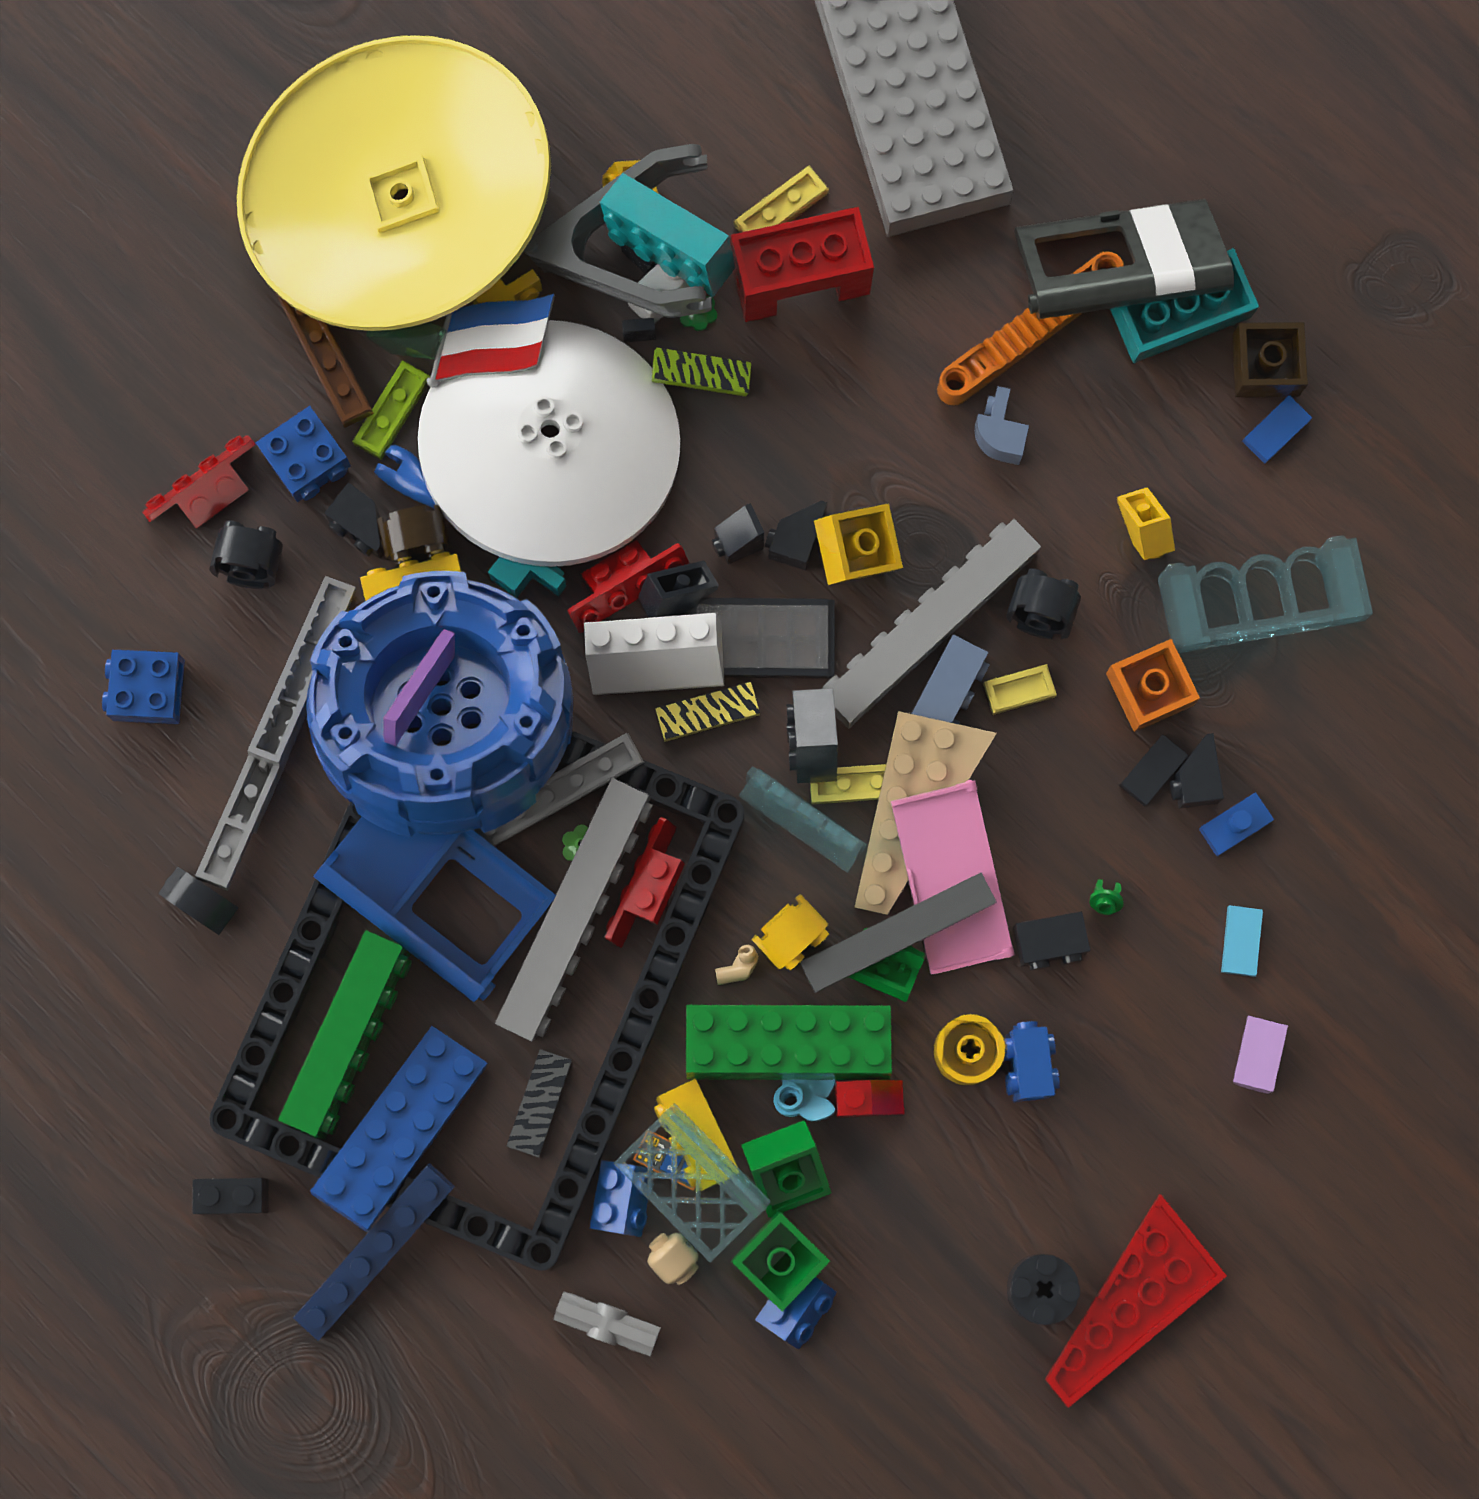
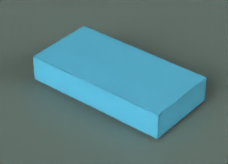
M1228 906L1221 973L1250 977L1257 976L1262 909Z

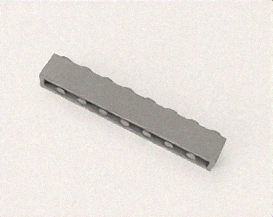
M1015 519L1007 525L1003 522L1000 523L989 534L991 540L984 547L980 544L976 545L966 555L965 558L968 561L960 569L956 565L952 567L942 577L944 583L936 591L932 587L919 598L918 602L920 605L913 612L909 609L904 611L895 620L894 623L897 626L889 634L885 631L880 633L871 642L870 645L873 648L865 656L861 653L856 655L847 664L846 667L849 670L841 678L835 675L823 686L822 689H833L835 716L848 729L1038 555L1041 546Z
M614 778L611 779L495 1022L496 1025L530 1041L536 1040L537 1036L543 1037L551 1022V1019L547 1017L552 1005H559L566 990L561 985L566 975L572 976L579 964L580 957L576 956L581 943L584 945L588 944L595 929L590 924L595 914L601 915L608 903L610 896L605 895L609 884L610 882L616 884L621 876L624 866L619 863L624 853L630 854L637 842L639 835L634 832L639 821L645 823L653 808V805L649 803L651 796Z

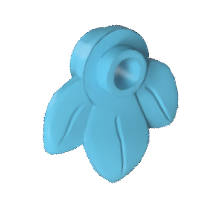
M782 1080V1086L774 1094L775 1108L781 1115L786 1117L800 1115L808 1121L827 1119L836 1111L833 1104L827 1100L834 1089L836 1080ZM789 1097L797 1099L796 1103L791 1106L786 1105L785 1100Z

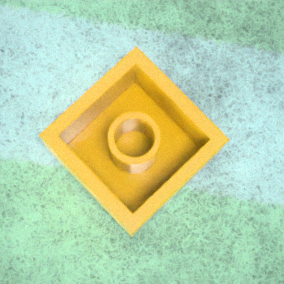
M889 504L833 514L814 520L828 585L879 575L903 568Z

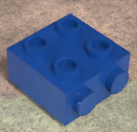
M310 406L255 442L297 503L302 499L309 500L319 493L320 487L327 482H335L341 479L351 466L347 456Z
M112 650L111 659H107L105 664L106 679H109L108 692H104L102 697L103 711H106V715L112 721L179 724L185 659L176 652Z
M1037 1021L1017 1023L1016 1026H1013L1014 1030L1006 1034L1004 1041L1005 1056L1003 1061H1009L1010 1067L1009 1075H1005L1007 1095H1013V1102L1048 1099L1054 1096L1055 1089L1060 1087L1058 1069L1052 1068L1051 1055L1055 1054L1054 1035L1048 1034L1047 1026L1038 1027Z

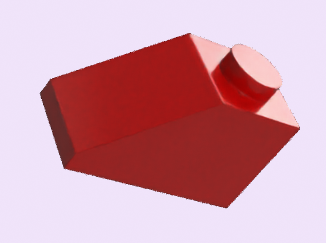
M902 1080L839 1081L835 1083L837 1118L904 1115Z

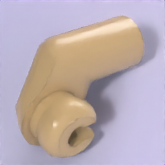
M743 945L739 948L738 955L732 966L715 969L718 985L743 981L750 977L758 963V953L752 945Z

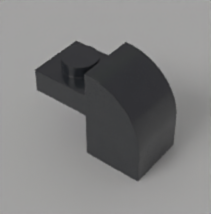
M177 867L172 875L167 878L164 886L158 893L217 935H220L238 909L233 903L180 867Z

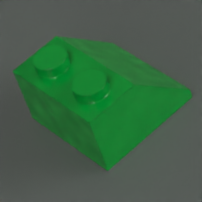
M805 1120L741 1144L768 1218L774 1216L778 1211L783 1213L832 1194L816 1145Z
M780 1211L731 1260L781 1311L830 1262Z

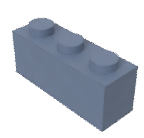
M952 635L912 714L959 725L960 721L956 720L955 717L960 708L967 710L975 694L970 691L974 680L982 681L990 665L984 662L988 652Z

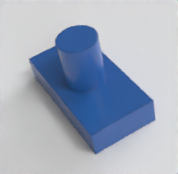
M1255 792L1201 826L1199 831L1215 855L1219 856L1271 823L1274 818Z

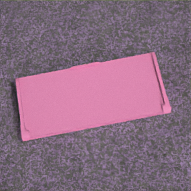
M967 780L955 786L890 801L914 905L981 872L997 901L996 904L923 940L930 974L942 973L1014 956L1015 952L1009 935L978 799L976 782Z

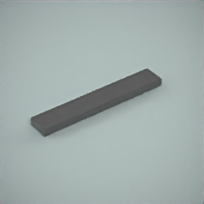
M981 872L801 961L800 965L814 993H817L996 904L997 901Z

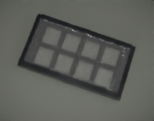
M705 598L690 609V615L716 613L721 620L724 678L828 679L835 676V600Z

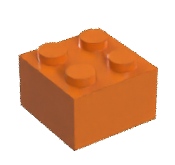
M1172 639L1112 664L1106 672L1134 732L1193 707L1200 699Z

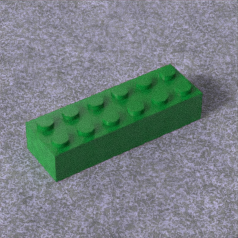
M365 930L281 1112L279 1121L325 1140L328 1134L333 1135L341 1120V1116L337 1115L343 1102L346 1104L349 1102L355 1090V1085L352 1084L357 1071L362 1072L368 1062L370 1054L366 1050L370 1041H376L383 1029L384 1023L380 1021L385 1009L390 1010L395 1003L398 991L394 989L399 978L405 979L412 964V960L408 959L410 953L403 946Z
M686 1005V1080H890L892 1074L891 1006Z

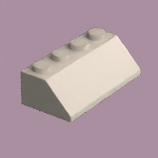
M716 613L584 623L585 655L593 695L724 686L722 624Z

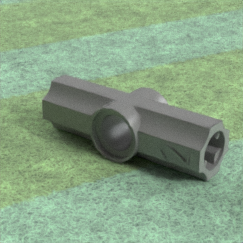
M565 1291L562 1294L553 1319L585 1331L588 1336L615 1346L617 1343L651 1356L661 1327L627 1315L628 1312L602 1302L597 1304Z

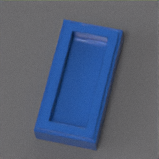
M1289 395L1242 442L1266 464L1310 422L1312 417Z

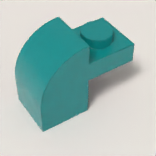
M499 557L488 571L490 580L515 598H518L532 578L558 597L566 588L565 578L562 577L564 572L557 566H535Z

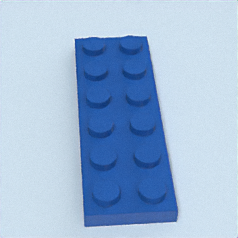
M431 1026L310 1191L311 1194L368 1233L484 1072L487 1062Z

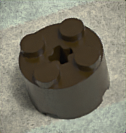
M422 505L389 513L390 520L386 522L382 517L377 519L386 560H392L395 566L398 567L402 562L414 560V557L427 555V559H431V556L446 552L445 549L450 546L444 515L438 505H434L435 511H427L426 506Z

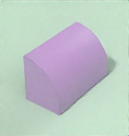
M1252 1016L1247 1017L1233 1079L1234 1084L1266 1094L1274 1091L1288 1028L1287 1025Z

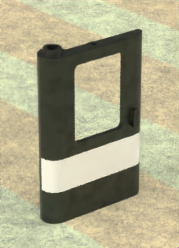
M1206 199L1120 212L1119 210L1102 212L1100 215L1015 227L1014 230L1033 294H1028L1029 310L1031 314L1036 313L1038 319L1229 291L1234 288L1232 263ZM1121 231L1124 234L1134 262L1133 265L1047 277L1044 274L1035 244Z

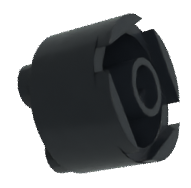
M225 521L223 528L218 530L209 570L217 578L219 572L226 575V582L236 586L263 589L264 583L269 582V586L272 587L275 584L283 544L276 538L277 532L272 528L259 526L257 529L244 527L243 524L236 521Z
M1029 569L1027 575L1021 576L1017 581L1006 618L1009 622H1011L1012 618L1018 622L1017 629L1032 636L1052 639L1054 634H1062L1061 639H1066L1070 636L1081 601V595L1078 592L1079 585L1069 579L1057 580L1047 577L1045 572L1038 569Z
M1036 1254L1023 1258L1012 1268L1007 1281V1296L1012 1309L1021 1318L1036 1324L1051 1325L1064 1320L1072 1313L1080 1296V1287L1074 1270L1067 1262L1053 1255ZM1038 1281L1049 1283L1050 1286L1047 1289L1049 1295L1047 1297L1043 1295L1037 1297L1035 1294L1039 1290L1036 1285Z

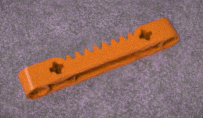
M1102 252L1072 274L1096 271L1100 268L1122 267L1124 265L1116 253ZM1029 308L1025 309L1011 323H1006L1000 331L997 330L992 337L986 338L983 343L970 349L942 371L937 387L939 398L948 405L963 403L1082 313L1038 319L1036 313L1031 314ZM950 380H956L962 384L963 388L952 390L946 383Z

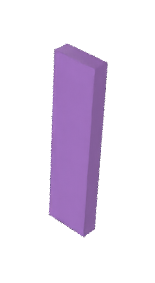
M443 630L384 716V740L386 743L394 746L397 745L454 659L455 633Z

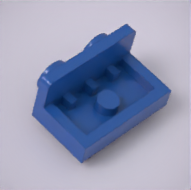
M601 1160L590 1228L641 1237L647 1222L646 1210L649 1194L653 1187V1170L635 1165Z
M815 1277L783 1311L768 1300L755 1320L796 1349H800L803 1343H806L811 1338L814 1327L821 1316L831 1308L836 1291Z

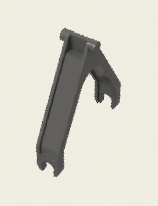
M697 144L652 151L623 173L652 190L668 177L706 170L708 168L707 154L702 155L701 146ZM621 174L534 238H531L524 249L526 255L544 273L550 272L667 318L700 314L712 310V297L706 298L704 287L693 286L660 292L585 262L584 252L587 241L594 231L606 223L603 219L600 201Z

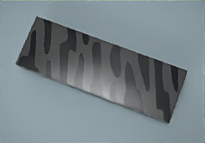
M541 1049L539 1050L506 1147L540 1157L572 1064L571 1059Z

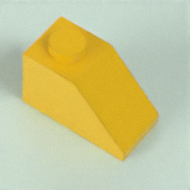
M1148 487L1117 497L1132 543L1144 560L1159 558L1166 553L1175 551L1171 519Z

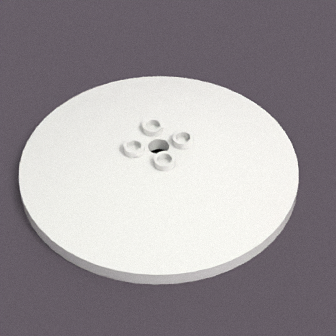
M549 320L537 367L509 374L468 375L439 381L438 386L430 388L422 407L418 430L419 461L422 475L432 499L439 506L444 517L457 531L482 549L514 562L535 566H568L588 562L618 550L644 531L662 509L671 492L680 456V432L676 411L664 384L651 382L653 368L628 345L611 335L582 324ZM546 425H553L558 428L559 434L553 438H548L542 434L541 429Z

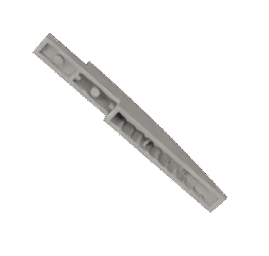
M327 576L324 577L247 750L248 758L196 872V879L224 890H229L253 833H257L306 717L307 693L313 674L310 663L313 651L332 620L341 611L348 612L356 591L355 586Z

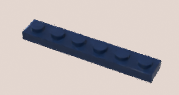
M429 1163L293 1319L319 1341L455 1186Z

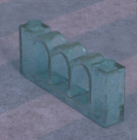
M1344 535L1334 536L1326 539V543L1320 549L1317 547H1302L1295 550L1284 562L1270 554H1259L1249 558L1239 570L1226 562L1210 563L1205 565L1198 573L1196 572L1195 565L1185 567V563H1175L1166 566V570L1162 571L1158 577L1170 639H1172L1178 653L1366 621L1373 614L1357 539H1345ZM1308 561L1320 569L1329 608L1299 613L1291 578V566L1293 563ZM1264 569L1276 578L1285 616L1254 621L1246 586L1247 571ZM1209 576H1218L1225 579L1231 585L1240 623L1208 629L1200 591L1202 579Z

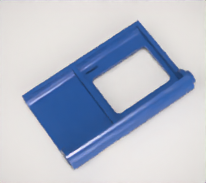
M363 817L359 819L313 876L473 1002L478 997L483 1001L488 997L496 986L491 982L496 973L556 896L474 830L447 835L414 833L412 838L382 829ZM448 860L458 862L521 912L520 921L486 964H478L412 911L414 902Z

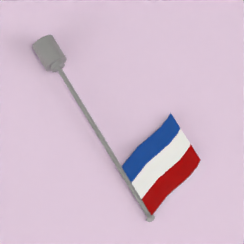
M551 294L546 297L524 301L485 302L461 307L447 314L431 378H427V384L430 387H436L439 385V381L468 375L509 374L537 367L555 295Z

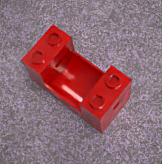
M859 206L731 235V248L736 266L733 275L745 322L776 316L777 300L829 288H836L839 301L870 295L874 264Z

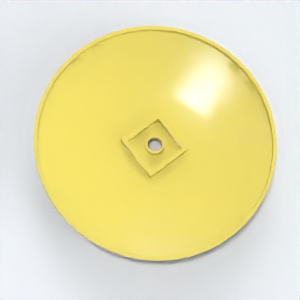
M399 36L374 40L351 47L319 63L287 88L270 107L250 140L243 159L237 191L238 220L246 250L264 280L283 300L297 310L319 321L354 330L381 331L413 327L436 320L458 310L487 291L510 269L530 242L540 222L550 186L551 158L546 128L534 101L521 82L501 63L471 46L453 40L430 36ZM401 189L408 190V194L404 199L394 200V195L397 191Z

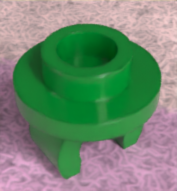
M1099 879L1094 892L1090 896V906L1102 915H1111L1120 911L1123 907V897L1120 895L1121 884L1116 883L1113 891L1106 890L1102 887L1103 880Z

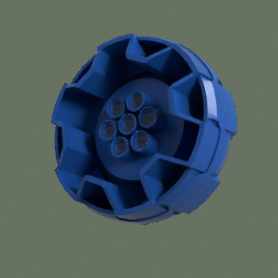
M428 571L403 576L399 586L392 587L371 597L354 610L348 612L341 611L322 634L310 659L313 674L307 693V721L312 743L321 766L335 788L355 805L359 815L380 828L410 838H412L414 833L447 835L463 833L478 828L483 833H486L512 821L536 803L535 795L548 782L558 767L567 745L571 743L573 727L571 678L562 654L561 645L551 625L528 599L519 601L497 588L469 581L465 572ZM443 630L455 633V657L438 681V683L441 681H448V683L443 686L436 685L396 746L386 743L384 740V716ZM470 694L478 695L476 698L473 699L465 698ZM440 711H449L444 716L436 715ZM470 724H479V726L474 729L466 728ZM413 727L420 728V730L414 733L407 732ZM440 741H450V743L445 746L437 745V743H439Z

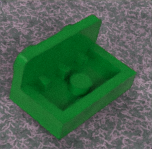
M910 946L849 976V978L906 1002L926 954Z

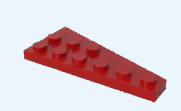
M1161 1194L1154 1201L1045 1378L1068 1408L1227 1277Z

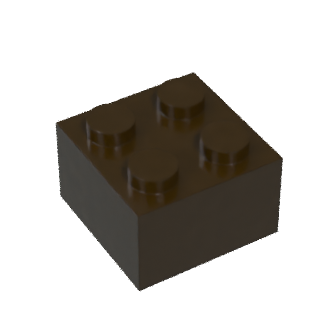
M1268 322L1238 324L1232 335L1235 397H1288L1289 395L1291 397H1300L1308 385L1305 323Z

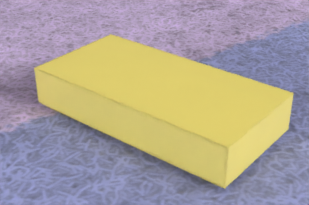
M1047 664L983 683L992 715L1057 696Z

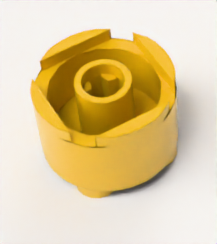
M801 894L795 897L798 902L796 906L787 904L761 928V931L765 934L761 939L757 935L751 939L779 970L784 966L786 969L792 970L804 959L805 956L801 952L809 945L816 947L830 934L825 929L828 926L826 920Z
M962 1015L951 1020L939 1032L934 1044V1058L939 1071L947 1079L960 1085H976L989 1079L1002 1065L1005 1056V1043L1001 1033L992 1022L979 1015ZM967 1042H971L972 1048L977 1049V1053L973 1054L970 1059L966 1058V1053L961 1052V1047H964Z

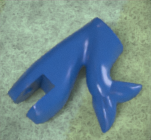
M390 445L385 454L393 461L399 463L400 467L395 471L378 463L374 471L376 476L403 495L434 508L436 504L427 489L418 458L402 447Z

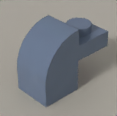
M998 386L995 397L988 396L984 415L978 414L974 430L975 438L981 450L989 457L998 461L1019 465L1029 425L1004 420L1010 389Z

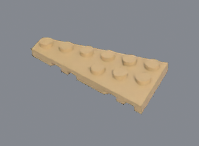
M898 711L855 908L888 915L908 881L890 801L966 782L971 777L997 733Z

